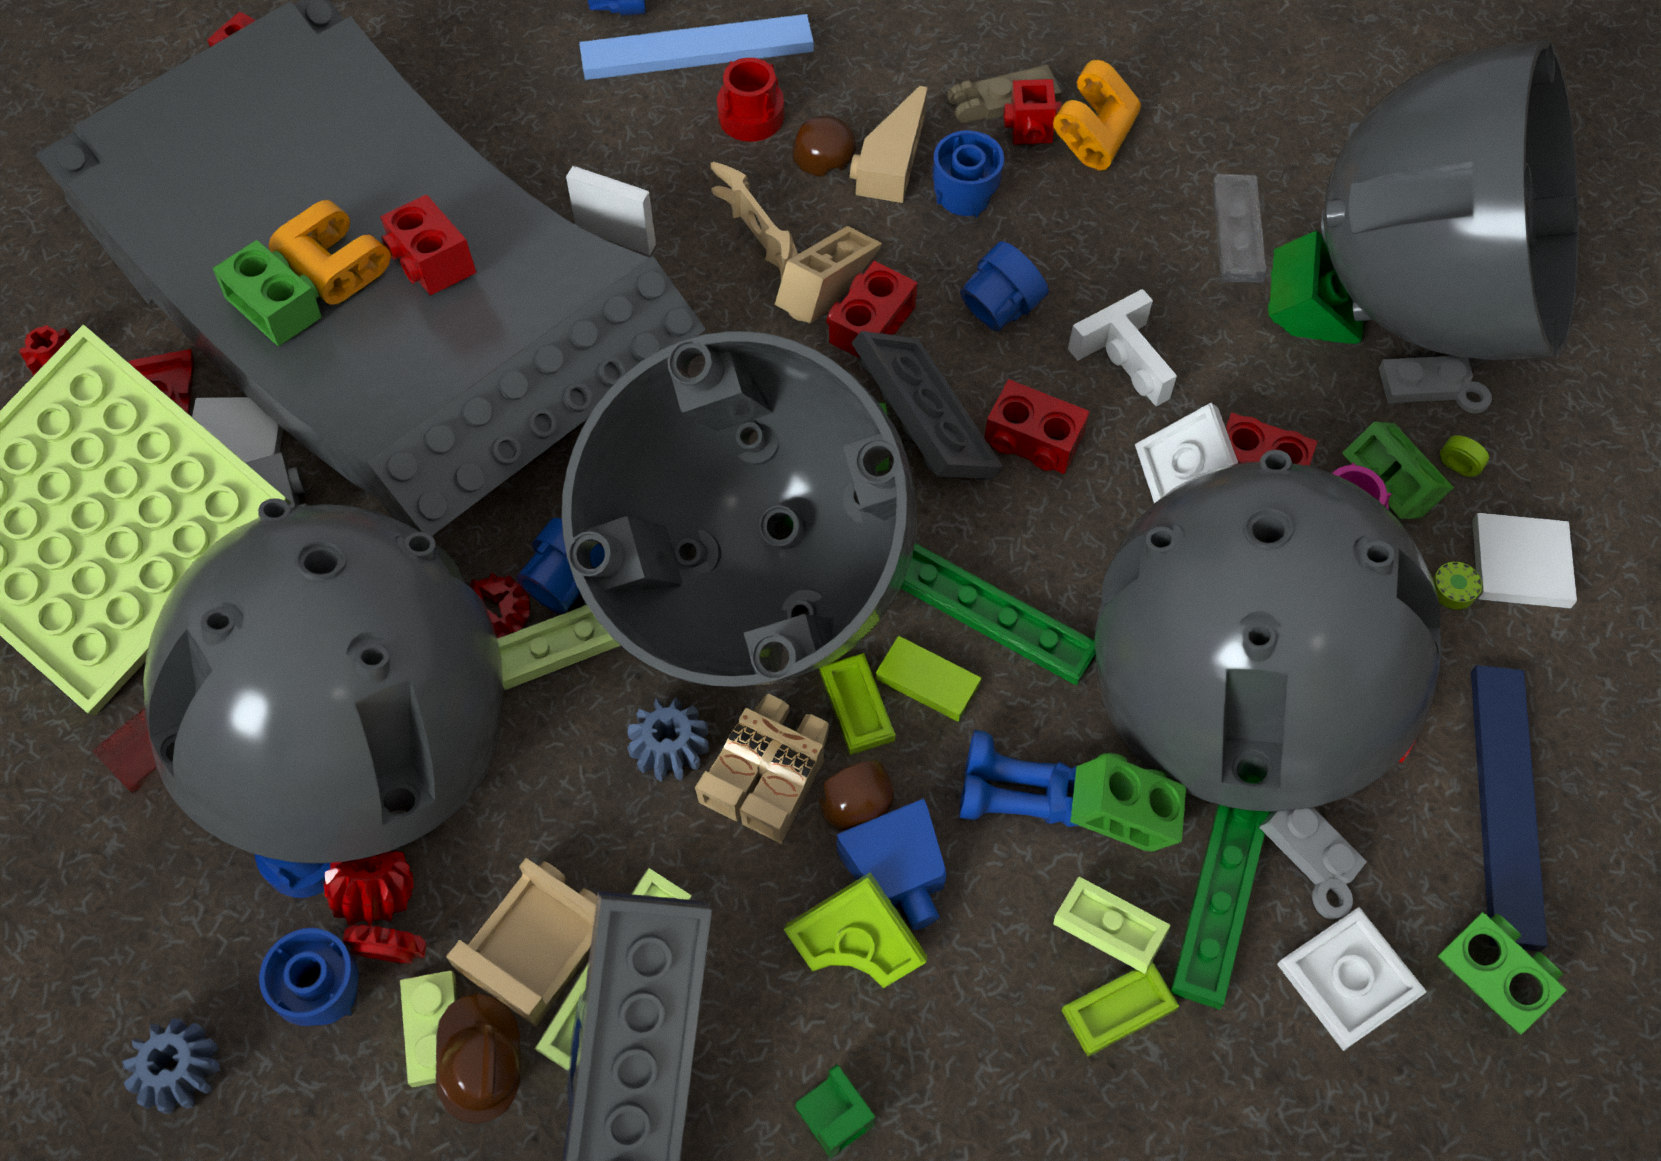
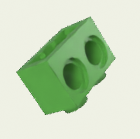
M255 240L212 268L224 298L278 347L322 318L316 302L319 293L313 282L304 274L301 276L295 274L280 252L276 250L274 252L269 251L258 240Z
M1373 422L1342 452L1351 464L1353 462L1357 466L1368 468L1382 479L1387 493H1391L1388 505L1400 519L1423 517L1454 488L1395 423Z
M1114 753L1100 754L1096 759L1076 767L1070 822L1144 851L1153 852L1182 842L1186 786L1168 779L1166 774L1161 771L1143 769L1130 764L1122 755Z
M1482 912L1437 957L1510 1027L1522 1035L1567 991L1557 981L1564 974L1539 951L1533 957L1524 951L1516 943L1522 935L1500 914L1496 913L1490 919ZM1478 934L1488 935L1497 943L1498 956L1489 965L1477 964L1468 953L1470 940ZM1519 973L1532 975L1539 984V995L1536 1000L1529 1004L1518 1003L1511 996L1509 990L1512 978Z

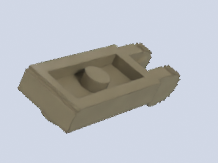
M1048 65L977 81L975 84L969 80L961 84L957 83L947 90L948 93L946 95L951 105H958L955 108L956 111H954L957 120L960 123H967L983 118L989 120L1004 116V103H1011L1013 80L1053 79L1056 102L1060 101L1062 92Z

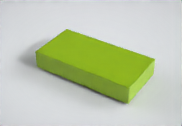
M899 635L876 671L875 677L876 680L957 722L960 721L974 697L982 679Z
M864 653L832 662L819 668V673L850 755L895 741L896 735Z
M1152 961L1146 974L1135 969L1063 1006L1061 1011L1087 1057L1176 1011L1179 1005Z

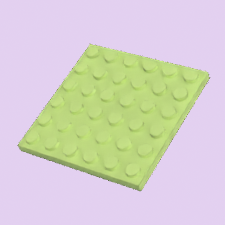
M82 325L0 410V636L88 714L97 715L146 661L151 633L161 609L174 585L193 561L213 543L235 528L259 518L258 508L267 499H282L289 505L292 502L85 325Z

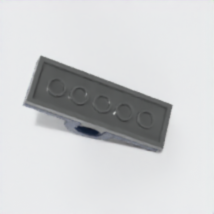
M598 891L586 986L577 1003L571 1039L567 1085L569 1116L563 1161H680L712 908L706 901Z

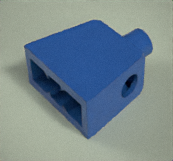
M924 798L837 834L836 851L854 879L858 880L871 872L895 909L902 907L912 930L927 927L940 918L930 895L944 888L946 870Z

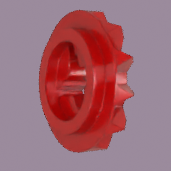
M492 572L488 578L481 580L472 578L469 587L477 593L483 602L484 596H487L488 599L491 598L495 603L499 602L501 618H498L496 613L493 614L490 610H487L497 639L520 631L526 624L530 614L529 597L522 586L515 582L510 575L506 578L497 577Z
M353 925L344 930L342 938L344 945L351 947L350 952L352 954L374 960L410 964L413 963L414 958L425 957L426 941L419 935L379 926Z

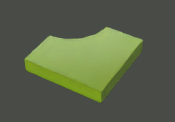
M871 872L788 922L784 928V931L812 972L830 965L852 966L870 974L883 988L925 964L928 957Z

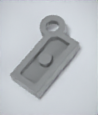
M1439 356L1383 359L1379 366L1388 403L1456 400L1463 410L1470 413H1480L1485 411L1492 401V394L1485 385L1471 381L1473 373L1468 357ZM1466 393H1477L1481 401L1477 403L1467 399Z
M1314 807L1271 812L1259 828L1315 884L1312 900L1319 914L1332 920L1346 916L1353 906V897L1346 884L1352 882L1367 861ZM1328 890H1332L1338 896L1339 904L1337 907L1331 906L1327 901Z

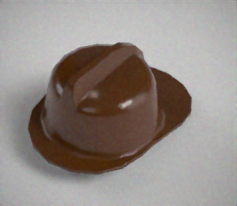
M482 994L463 996L450 1004L439 1019L436 1034L435 1080L437 1095L445 1110L459 1121L473 1124L492 1121L508 1110L514 1101L519 1087L521 1067L520 1034L517 1020L508 1006L495 997Z

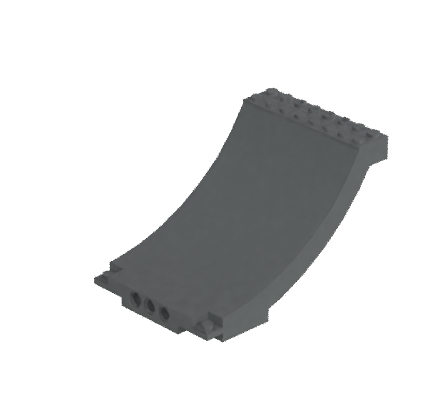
M301 0L296 4L289 1L75 124L74 132L39 151L36 156L64 191L66 202L148 305L155 302L224 375L309 451L346 479L379 499L394 519L430 536H433L588 419L607 391L625 373L641 361L663 348L696 337L706 330L654 256L651 258L594 235L569 222L523 190L453 130L404 80L362 31L350 15L343 19L330 0ZM427 194L467 240L477 273L430 296L419 282L412 284L403 271L399 258L396 260L391 259L385 272L345 301L330 305L318 297L316 302L322 318L278 347L224 298L212 268L255 240H258L269 250L270 238L279 227L321 200L334 202L350 217V226L347 233L339 242L327 249L329 253L333 255L362 235L374 236L382 243L381 236L385 235L386 232L380 216Z

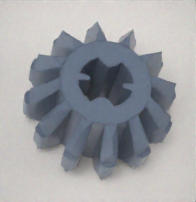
M675 697L669 707L663 708L662 702L656 698L653 702L654 711L650 713L639 708L636 713L639 723L629 725L627 733L632 742L627 746L630 757L639 758L637 766L643 774L654 769L655 778L661 782L666 777L667 770H673L676 779L681 781L684 777L682 766L686 765L698 771L700 767L698 755L707 754L709 751V742L704 738L709 733L708 725L704 720H698V709L694 705L682 710L681 701ZM675 736L677 737L675 741H671Z
M172 1018L166 1030L157 1023L150 1024V1039L145 1042L139 1038L131 1039L132 1046L139 1051L138 1055L122 1061L124 1069L133 1073L124 1082L126 1089L133 1094L138 1093L137 1103L146 1109L156 1105L157 1110L163 1114H172L177 1102L186 1109L194 1108V1095L192 1092L196 1089L202 1093L212 1092V1087L204 1080V1076L221 1071L220 1064L210 1059L218 1050L217 1043L211 1038L204 1039L206 1030L197 1023L187 1027L186 1023L181 1019ZM171 1059L178 1062L172 1072L165 1070L167 1063Z

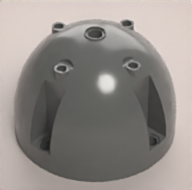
M1549 39L1491 47L1465 53L1440 62L1414 75L1392 90L1367 113L1362 121L1350 123L1349 138L1340 151L1329 178L1324 208L1321 214V231L1337 276L1353 300V315L1356 321L1374 320L1385 330L1407 342L1428 350L1453 356L1515 361L1558 358L1563 354L1571 332L1577 289L1579 252L1578 180L1573 122L1566 80L1557 50Z
M726 331L686 339L661 349L625 373L607 391L584 424L571 454L563 488L562 527L568 562L578 589L597 621L614 640L647 665L689 682L711 686L745 687L774 684L810 673L842 657L859 644L877 626L891 607L906 577L917 536V492L913 486L909 461L897 430L877 400L846 370L815 349L780 336L751 331ZM704 355V370L700 375L691 378L688 375L689 363L693 358ZM758 432L757 441L750 445L749 438L751 434ZM893 455L894 463L892 469L886 475L878 477L875 466ZM789 516L793 521L792 533L789 537L780 540L775 532L776 524L781 518ZM601 543L605 550V557L601 565L594 568L590 562L591 550L595 545ZM695 546L697 554L693 560H690L689 551ZM806 606L809 614L799 615L800 610ZM784 645L789 652L788 665L779 671Z
M1281 450L1266 452L1261 457L1260 462L1248 461L1202 473L1173 488L1155 502L1135 522L1120 543L1105 574L1102 586V603L1099 609L1095 632L1098 680L1104 706L1120 738L1147 768L1165 773L1168 779L1186 786V793L1205 801L1244 810L1274 812L1310 808L1342 799L1368 786L1395 766L1411 748L1428 718L1435 694L1441 660V614L1433 578L1416 543L1399 520L1383 504L1362 488L1333 473L1309 465L1291 463L1290 456ZM1246 775H1256L1262 778L1263 781L1251 784L1244 782L1241 778Z
M267 499L258 508L259 518L235 528L213 543L193 561L171 590L153 628L146 657L143 686L146 724L157 771L171 797L189 818L220 840L246 852L271 859L300 863L345 862L389 852L413 842L448 820L477 790L490 768L500 738L503 701L502 659L494 626L482 599L471 587L463 582L456 563L446 551L435 543L434 538L429 534L419 532L411 526L382 513L358 507L319 504L290 508V505L282 499ZM396 810H405V811H407L406 813H402V814H394V813H392L393 811H396Z

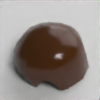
M817 116L804 122L798 131L792 148L793 160L801 170L815 176H824L832 168H839L842 171L856 152L855 136L848 125L836 117Z
M876 760L864 761L847 767L824 782L826 801L824 802L823 798H820L818 802L824 818L838 830L846 831L887 814L894 800V790L882 763Z

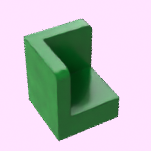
M837 1064L828 1070V1079L796 1102V1110L830 1159L874 1127V1114Z

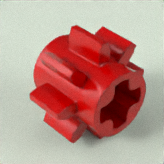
M45 325L32 330L26 335V347L19 349V353L33 376L72 337L65 327L57 332L55 329Z

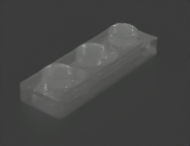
M1216 174L1213 182L1221 282L1263 283L1267 271L1257 176Z

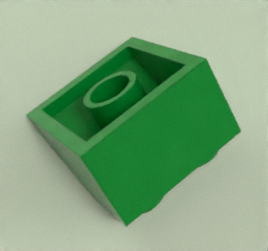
M1316 230L1274 249L1270 302L1268 304L1269 317L1272 321L1280 325L1291 336L1347 344L1362 342L1363 321H1356L1354 318L1353 300L1337 276L1322 234Z

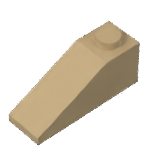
M919 86L865 138L861 154L853 155L850 179H856V195L899 203L904 202L926 115L928 87Z
M846 226L790 258L785 266L775 305L787 311L792 318L798 321L812 323L829 312L832 306L839 301L851 286L856 275L864 270L880 250L882 243Z

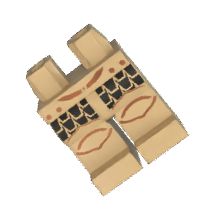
M766 694L754 711L745 708L739 718V723L729 735L723 750L709 772H704L695 789L700 804L736 822L741 816L742 825L782 844L812 786L816 774L824 763V746L829 733V724L827 721L812 714H806L797 731H794L782 725L790 712L789 705L771 694Z

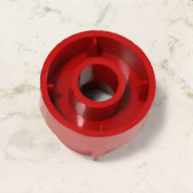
M753 57L741 58L734 62L730 61L723 74L724 85L717 95L720 127L727 135L740 141L755 142L773 136L779 131L784 122V95L778 86V78L775 76L773 64H768L764 60Z

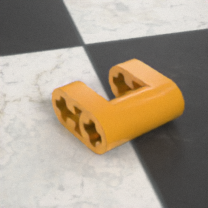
M1093 60L1088 62L1077 80V88L1098 115L1096 116L1086 104L1070 100L1062 105L1054 119L1053 125L1057 134L1084 165L1101 171L1111 165L1141 110V103L1110 64L1101 60Z
M321 200L279 227L269 241V251L274 252L276 250L280 252L289 263L291 270L298 276L306 275L317 288L319 297L330 305L345 301L385 272L391 260V253L388 248L371 235H362L333 255L329 253L327 249L339 242L345 236L350 226V217L347 213L330 200Z

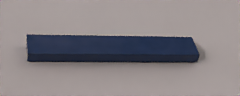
M1476 665L1471 671L1487 914L1490 919L1496 913L1506 919L1522 935L1516 941L1522 949L1542 951L1547 947V934L1524 670ZM1489 936L1490 946L1498 947L1495 940Z

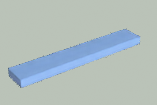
M807 14L579 42L585 80L727 63L747 57L759 59L813 52V38Z

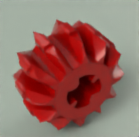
M389 851L367 858L331 863L330 869L325 872L323 886L325 897L328 899L329 908L332 910L334 918H346L348 925H354L359 921H366L371 926L375 920L391 921L393 913L407 910V902L412 897L414 881L413 873L410 872V866L405 860L404 853Z

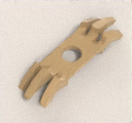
M712 162L711 169L732 189L715 186L711 188V192L732 205L733 218L741 216L767 251L765 260L779 268L782 281L787 260L798 254L792 235L789 231L779 230L751 195L747 175L724 164ZM754 214L757 216L759 220L761 229L756 222Z

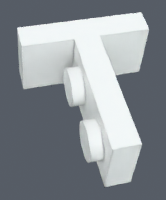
M1141 289L1074 324L1068 350L1078 361L1106 347L1110 360L1115 365H1121L1131 376L1132 384L1136 391L1142 396H1147L1155 406H1158L1170 399L1177 375L1137 330L1147 324L1153 302L1148 294Z

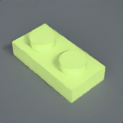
M1081 877L1077 878L1054 919V925L1146 974L1170 928V924Z
M452 970L400 980L408 1084L411 1087L436 1083V1034L439 1019L448 1006L457 1000L456 979Z

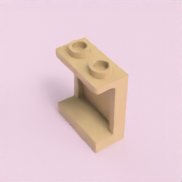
M525 858L519 866L522 872L521 878L472 941L467 945L459 940L446 957L457 972L536 1027L590 955L597 895L585 888H582L577 893L564 884L567 879L557 868L545 861H542L538 866Z

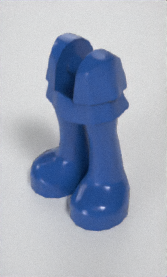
M974 729L966 762L959 818L976 820L986 813H1004L1045 819L1046 824L1062 822L1067 827L1079 826L1070 822L1073 798L1067 797V792L1074 794L1077 765L1071 768L1060 761L1057 764L1006 757L996 752L991 734ZM986 781L1030 785L1045 788L1046 792L1045 795L1008 790L992 786Z

